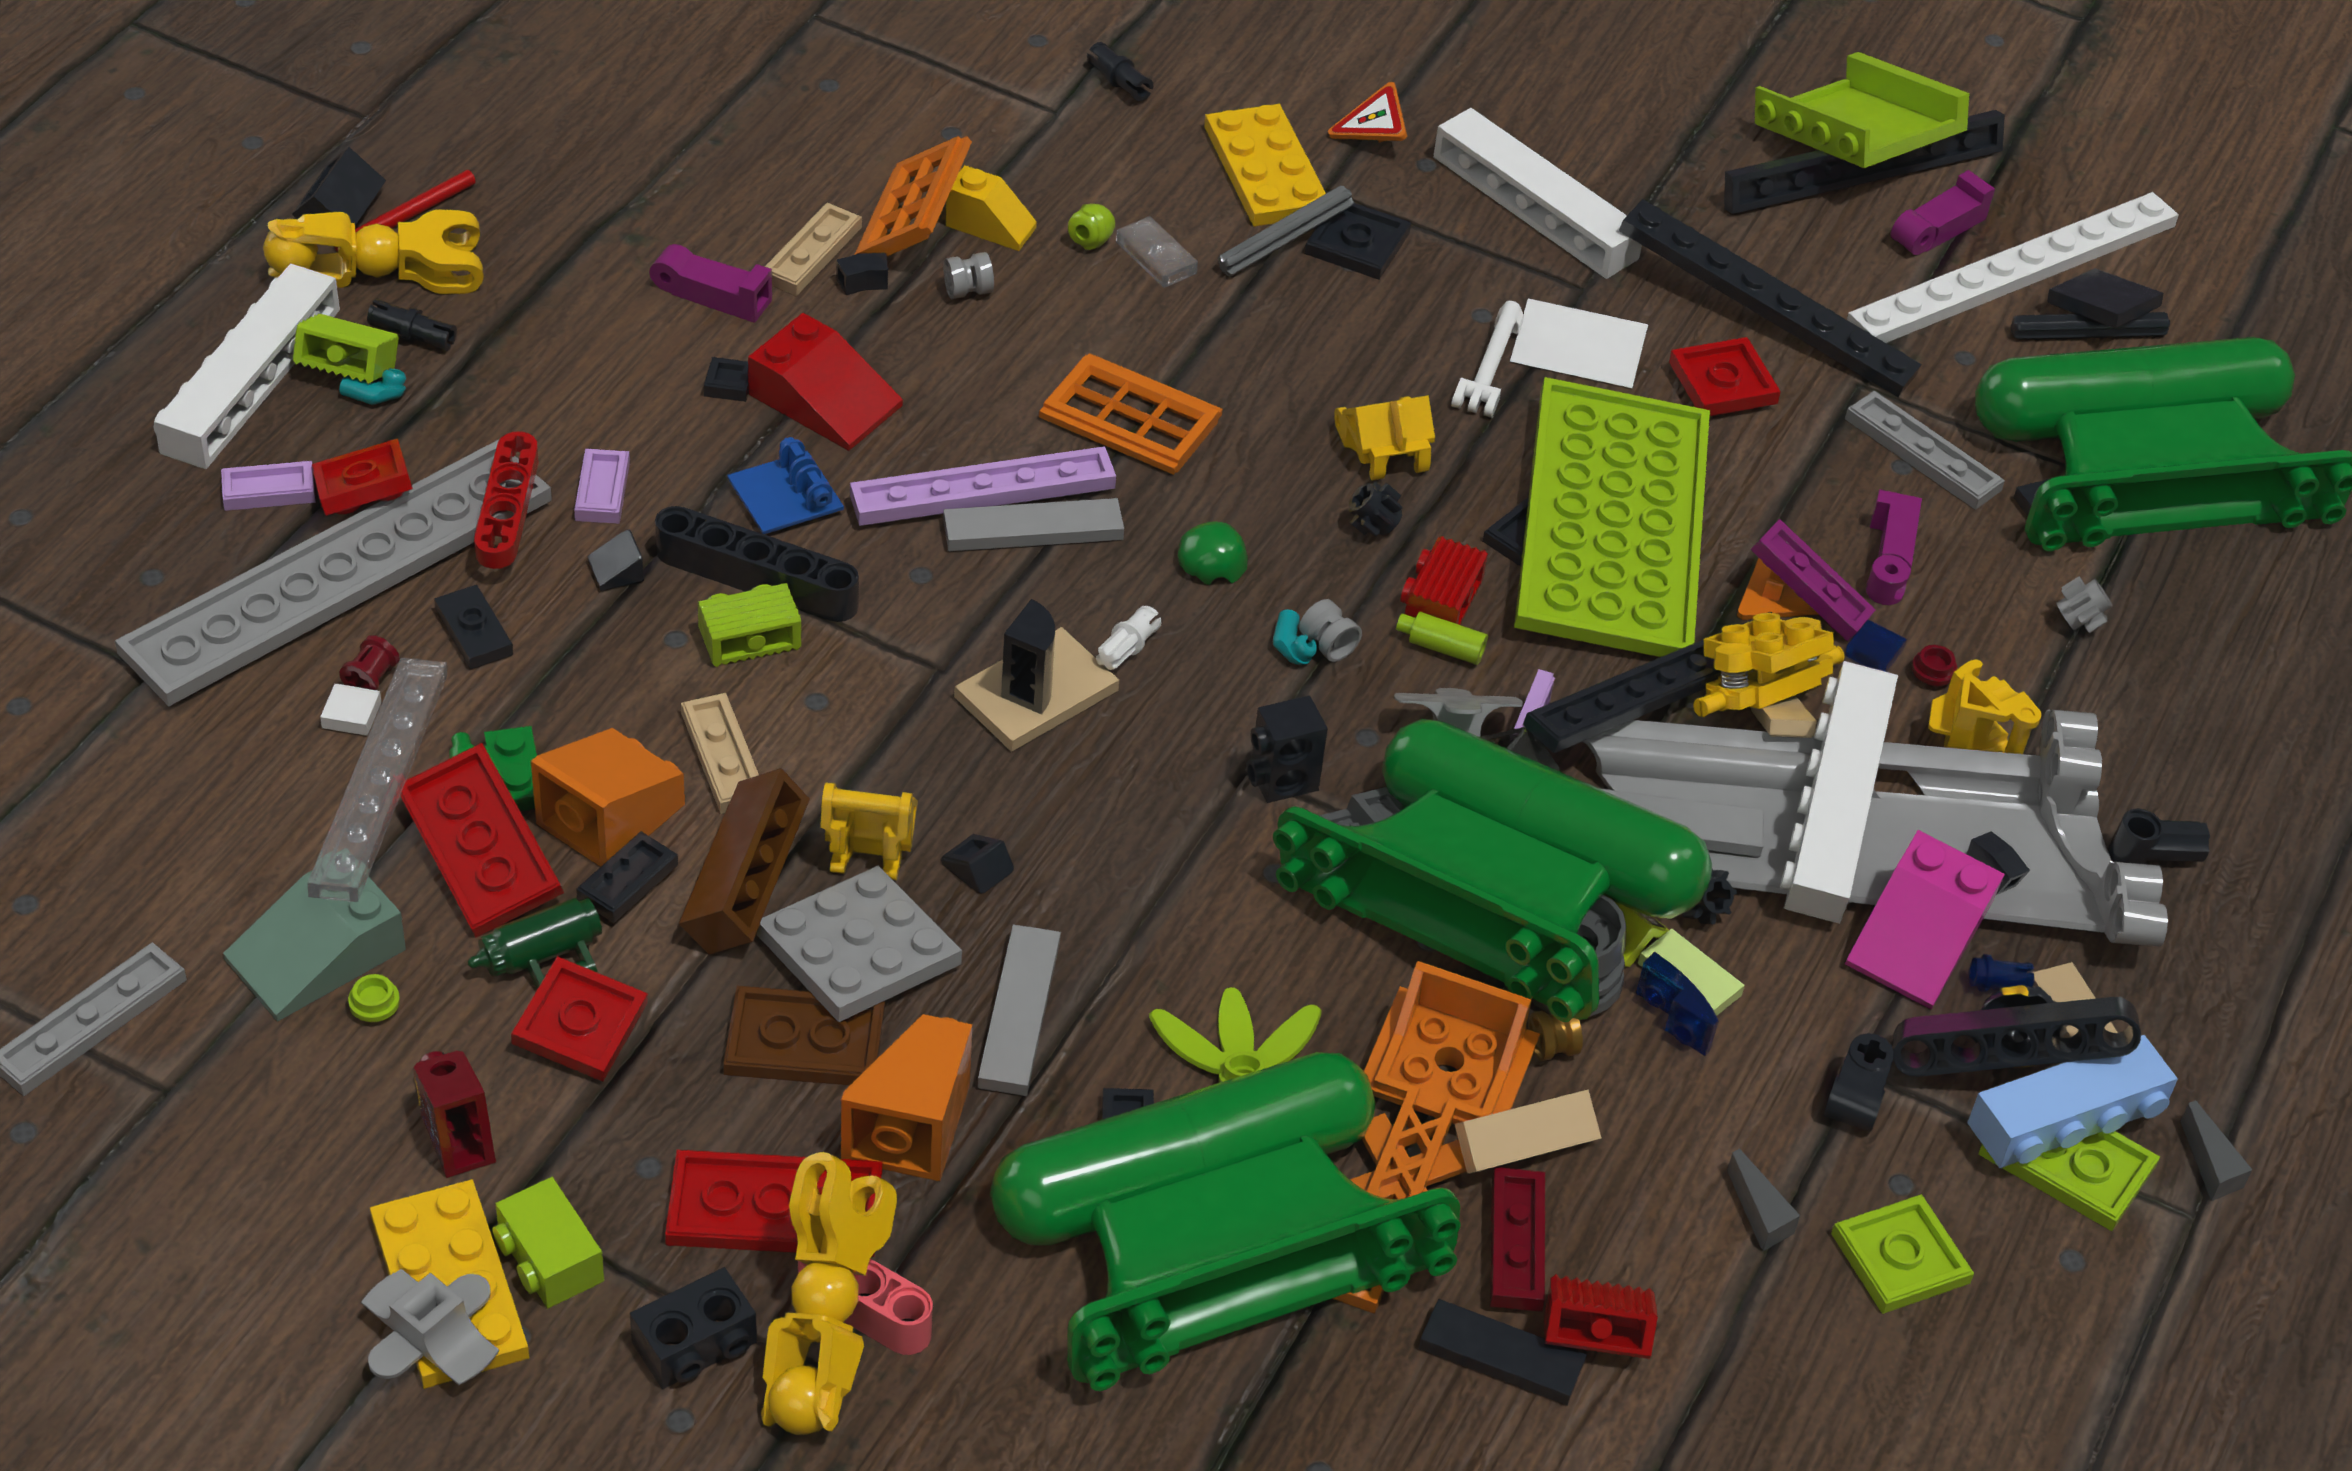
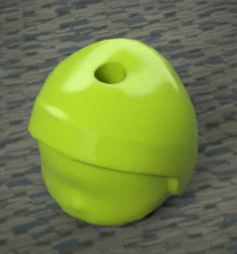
M1100 204L1082 205L1081 209L1074 213L1068 222V233L1071 239L1083 246L1085 250H1092L1102 246L1111 237L1115 229L1113 214L1109 209Z

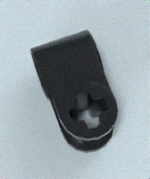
M1867 1033L1853 1039L1840 1075L1837 1074L1823 1116L1872 1132L1885 1093L1883 1089L1894 1058L1892 1045L1885 1038L1877 1034Z

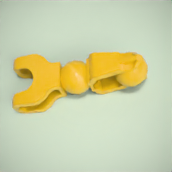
M433 210L423 214L418 220L413 222H398V234L390 227L377 223L364 226L355 232V223H351L349 215L344 212L304 214L298 219H274L268 222L267 226L270 231L263 245V252L270 266L268 269L269 276L279 277L291 263L335 277L337 288H344L350 284L351 277H356V268L364 274L373 277L389 275L398 268L399 279L416 281L424 288L438 294H466L474 292L480 287L484 278L483 267L479 257L470 252L476 247L480 237L479 222L472 213L460 210ZM457 228L467 230L466 232L461 234L450 233L451 231ZM317 244L338 247V253L317 254ZM464 270L470 272V274L460 276L452 271Z
M826 1152L815 1153L805 1158L796 1173L789 1204L792 1225L798 1239L795 1260L807 1264V1266L798 1273L791 1286L792 1305L797 1313H785V1318L781 1317L773 1320L768 1328L762 1376L767 1384L761 1412L763 1424L771 1427L777 1423L785 1431L795 1435L819 1432L823 1427L827 1431L832 1432L838 1423V1415L843 1397L851 1391L864 1348L862 1336L853 1332V1326L843 1323L853 1313L859 1301L858 1282L854 1275H866L871 1256L874 1252L881 1249L889 1239L897 1204L896 1191L889 1182L877 1176H864L851 1181V1171L847 1164ZM826 1170L827 1177L822 1194L820 1195L817 1189V1182L823 1171ZM875 1193L873 1206L865 1212L867 1199ZM812 1342H820L818 1368L804 1365L809 1346Z

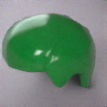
M1206 522L1193 527L1181 537L1178 548V561L1184 571L1189 575L1196 576L1207 585H1210L1214 579L1219 577H1225L1230 583H1234L1247 570L1248 555L1245 543L1234 527L1227 523Z

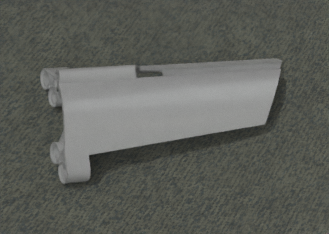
M2046 710L2042 721L2039 756L1883 742L1878 768L1907 771L1924 795L1879 792L1873 789L1848 902L1877 904L1896 866L1918 830L1967 854L1971 839L1992 831L2013 847L2030 871L2016 887L1995 896L1984 919L2104 932L2112 943L2156 947L2163 945L2168 924L2167 909L2164 904H2159L2163 886L2160 866L2112 862L2103 840L2097 820L2099 811L2097 788L2102 773V756L2100 750L2095 749L2098 734L2096 714ZM1631 720L1582 741L1592 750L1597 762L1596 773L1609 790L1764 810L1763 849L1761 856L1708 850L1713 870L1728 871L1727 881L1731 884L1732 888L1781 894L1788 893V890L1780 888V883L1786 862H1795L1797 852L1790 851L1789 844L1795 824L1804 823L1805 814L1797 813L1804 785L1812 787L1814 778L1806 776V770L1812 750H1820L1822 741L1814 739V736L1812 738L1771 737L1765 731Z

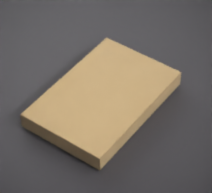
M1063 627L1055 630L1051 700L1042 715L1001 697L1003 660L956 685L954 697L1012 752L1119 691V679L1104 665H1099L1096 658Z

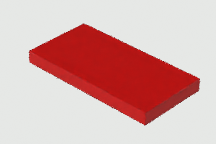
M483 743L395 785L475 938L564 893L561 884Z
M677 1150L665 1232L666 1245L797 1253L798 1239L792 1225L789 1204L797 1170L801 1162L807 1157ZM840 1159L849 1167L851 1181L864 1176L882 1178L883 1161ZM826 1170L823 1171L817 1182V1189L820 1195L822 1194L827 1177ZM875 1193L867 1199L865 1212L873 1206Z

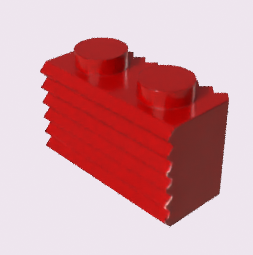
M1444 536L1438 537L1432 550L1424 548L1421 552L1416 566L1417 578L1408 577L1400 598V602L1406 604L1405 614L1416 618L1419 612H1423L1461 625L1471 602H1473L1474 596H1476L1477 590H1479L1482 584L1488 556L1485 550L1479 551L1477 547L1471 548L1468 544L1462 545L1460 541L1454 543L1452 539L1446 540Z
M1555 1274L1550 1278L1544 1314L1545 1344L1650 1359L1658 1319L1654 1292L1651 1288L1643 1291L1640 1286L1634 1290L1630 1285L1622 1288L1619 1283L1613 1287L1609 1282L1602 1285L1598 1280L1592 1284L1588 1278L1583 1282L1578 1277L1571 1281L1568 1276L1560 1279Z

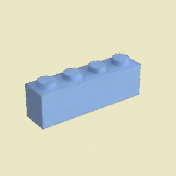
M2142 1035L2138 1047L2128 1055L2065 1062L1978 1093L1967 1123L1999 1168L2016 1162L2024 1164L2033 1161L2046 1151L2060 1146L2062 1148H2070L2078 1144L2085 1137L2102 1131L2103 1133H2111L2132 1120L2141 1117L2149 1119L2159 1115L2168 1107L2170 1096L2178 1078L2146 1036Z

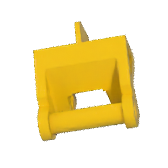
M1429 395L1415 398L1407 396L1401 397L1397 401L1348 409L1346 407L1335 409V425L1344 447L1353 449L1358 454L1361 463H1370L1369 475L1371 480L1384 479L1389 457L1406 454L1408 457L1414 456V470L1416 473L1429 471L1431 464V446L1429 443L1435 442Z
M1977 659L1968 661L1953 672L1947 693L1932 700L1928 728L1932 732L1945 735L1944 747L2023 754L2031 730L2039 725L2041 711L2024 691L2020 693L2014 691L2004 679L2000 681L1997 677L1992 676L1987 681H1980L1977 677L1980 674L1983 663ZM2011 719L2014 723L2008 741L2007 737L2009 734L1996 721L2004 723Z
M825 782L821 804L820 828L825 829V841H830V852L833 853L830 872L844 874L853 852L883 856V871L892 880L897 881L902 851L911 852L918 804V800L913 797V793L902 792V796L899 797L839 789L835 783Z

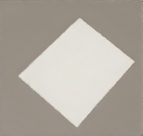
M1533 299L1527 300L1521 330L1517 335L1510 362L1623 387H1633L1648 324Z

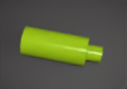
M1419 612L1416 618L1402 613L1396 626L1397 631L1410 635V643L1475 665L1480 663L1488 640V634L1423 612Z

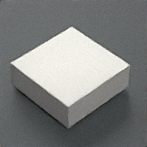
M335 683L320 716L322 728L368 736L382 702L380 691Z

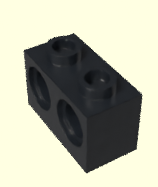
M1310 695L1258 707L1256 726L1251 729L1250 733L1253 750L1252 758L1247 761V773L1251 784L1254 787H1259L1267 803L1319 791L1328 728Z
M725 1267L630 1312L632 1344L662 1390L677 1382L690 1381L698 1376L703 1369L725 1358H736L746 1352L751 1345L757 1343L756 1312ZM719 1318L727 1319L722 1322L712 1321ZM668 1342H680V1343L677 1344V1345H666V1344H665V1343H668Z

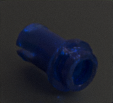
M1983 954L1981 958L1974 957L1970 963L1969 983L1971 986L1977 987L1980 992H1987L1990 988L2001 989L2018 985L2033 987L2034 973H2027V971L2032 972L2034 966L2030 962L2020 963L1993 960L1991 955Z

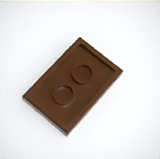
M737 985L724 1058V1075L850 1086L879 1057L885 1001L838 1022L810 991Z

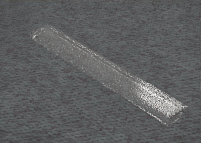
M410 658L400 659L308 880V897L349 902L359 901L446 681L447 662Z

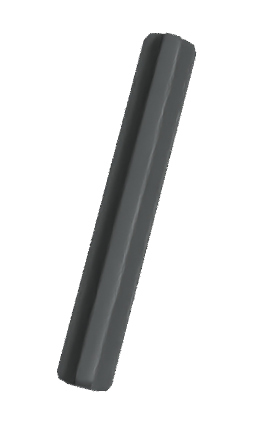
M1338 186L1222 253L1218 257L1220 270L1228 276H1233L1352 207L1354 202L1351 197V191L1344 186Z

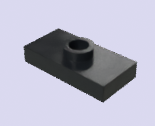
M478 585L434 598L436 612L470 669L513 655V644Z
M640 831L576 888L577 900L581 901L589 898L597 913L615 923L678 866V854Z

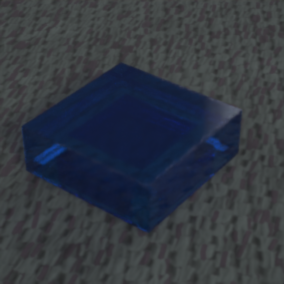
M1867 620L1848 643L1845 656L1866 667L1887 672L1903 652L1907 639Z

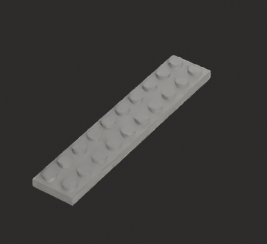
M499 440L412 485L413 489L405 491L399 498L391 501H380L115 640L117 654L168 706H171L472 544ZM516 456L512 457V462L519 463V458ZM537 475L535 476L527 513L552 501L551 487ZM512 479L505 480L499 485L505 488H514L522 484V482ZM507 510L498 511L492 517L508 519L514 513Z

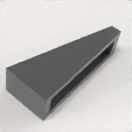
M2196 1100L2188 1103L2180 1122L2211 1201L2244 1188L2252 1168Z
M1740 1148L1732 1152L1727 1172L1762 1251H1765L1795 1233L1800 1215Z

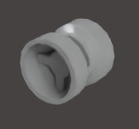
M987 252L972 254L970 259L964 260L958 256L944 259V280L951 299L965 297L968 292L975 291L981 295L994 291L993 268Z
M1329 599L1321 600L1311 606L1303 615L1299 625L1301 634L1308 635L1309 641L1314 639L1319 644L1320 652L1332 662L1340 661L1351 654L1358 646L1362 637L1361 628L1352 619L1343 618L1341 609Z

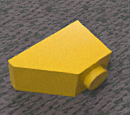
M964 165L958 173L946 200L947 227L1016 251H1020L1037 227V221L1005 181L999 176Z

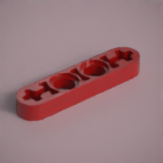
M522 431L511 432L501 437L497 443L474 536L476 559L479 564L486 568L501 569L507 567L514 562L517 556L539 463L537 440L529 433ZM516 452H520L519 463L512 462V457L516 455ZM512 479L522 482V484L514 488H505L499 485L505 480ZM507 510L514 513L508 519L492 517L498 511ZM495 536L501 537L502 543H499L497 548H493Z

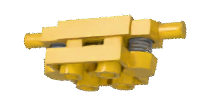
M1760 613L1753 616V621L1745 624L1725 626L1722 628L1721 633L1703 639L1704 656L1713 658L1714 669L1720 670L1722 673L1717 680L1706 683V696L1697 698L1694 701V711L1698 716L1702 715V717H1705L1716 711L1728 709L1742 710L1749 706L1757 709L1764 708L1822 685L1821 678L1833 674V666L1844 661V652L1841 647L1834 645L1833 632L1822 630L1819 620L1808 617L1792 618L1785 621L1781 620L1780 615L1776 613Z

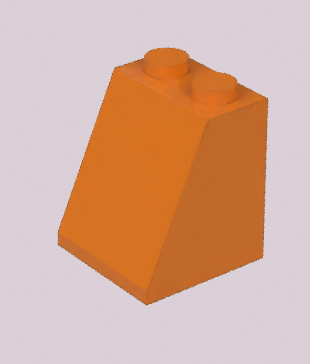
M614 728L537 755L531 760L536 825L600 867L640 831L649 836L685 805L684 773L674 763L662 760L645 749L638 740L628 738Z
M922 1014L843 1092L841 1098V1159L883 1161V1170L941 1181L970 1087L973 1024L959 1022L949 1017L940 1018Z

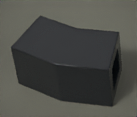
M860 253L837 259L836 280L844 293L850 295L865 290L888 289L886 253Z
M1992 831L1971 839L1967 855L2005 874L1997 894L2016 887L2030 871L2013 847Z

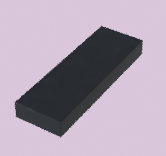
M1439 1298L1419 1345L1420 1350L1566 1406L1569 1404L1587 1356L1568 1347L1545 1344V1339Z

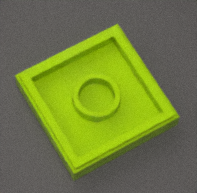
M1922 1194L1835 1223L1831 1235L1882 1314L1968 1285L1974 1276V1272Z

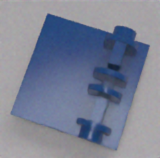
M788 437L781 441L778 460L727 475L729 482L762 534L844 510V505L810 453L805 451L802 441L793 437Z

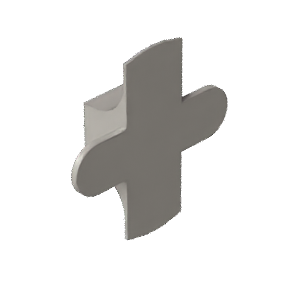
M1439 688L1435 690V694L1395 693L1394 699L1400 703H1416L1430 708L1435 721L1446 722L1480 737L1482 722L1491 711L1500 707H1522L1523 701L1517 697L1475 696L1468 690L1457 688Z
M403 1269L380 1281L370 1290L361 1304L394 1331L371 1350L368 1356L371 1372L380 1378H395L403 1374L423 1356L458 1385L463 1384L483 1371L498 1354L499 1349L476 1329L469 1318L488 1302L491 1295L488 1281L477 1274H466L457 1278L449 1286H446L432 1273H429L417 1282Z

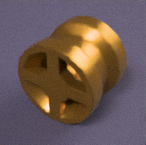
M1543 1011L1530 1014L1528 1030L1540 1033L1539 1041L1534 1051L1538 1060H1551L1556 1053L1562 1052L1567 1056L1579 1055L1581 1053L1583 1036L1579 1019L1573 1018L1569 1022H1562L1552 1014L1548 1015Z

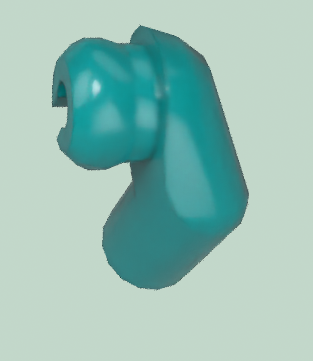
M390 368L383 371L382 381L370 384L366 380L360 382L358 378L352 380L350 376L343 377L339 391L343 396L375 405L400 398L406 391L404 386L406 375L401 370Z
M1283 610L1278 614L1273 636V646L1292 664H1307L1317 652L1316 642L1313 639L1307 644L1308 635L1297 636L1300 623L1299 614L1293 610Z

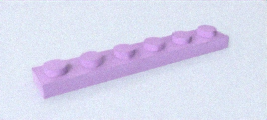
M1104 446L850 483V497L859 526L943 514L944 509L998 506L1115 489L1116 474Z

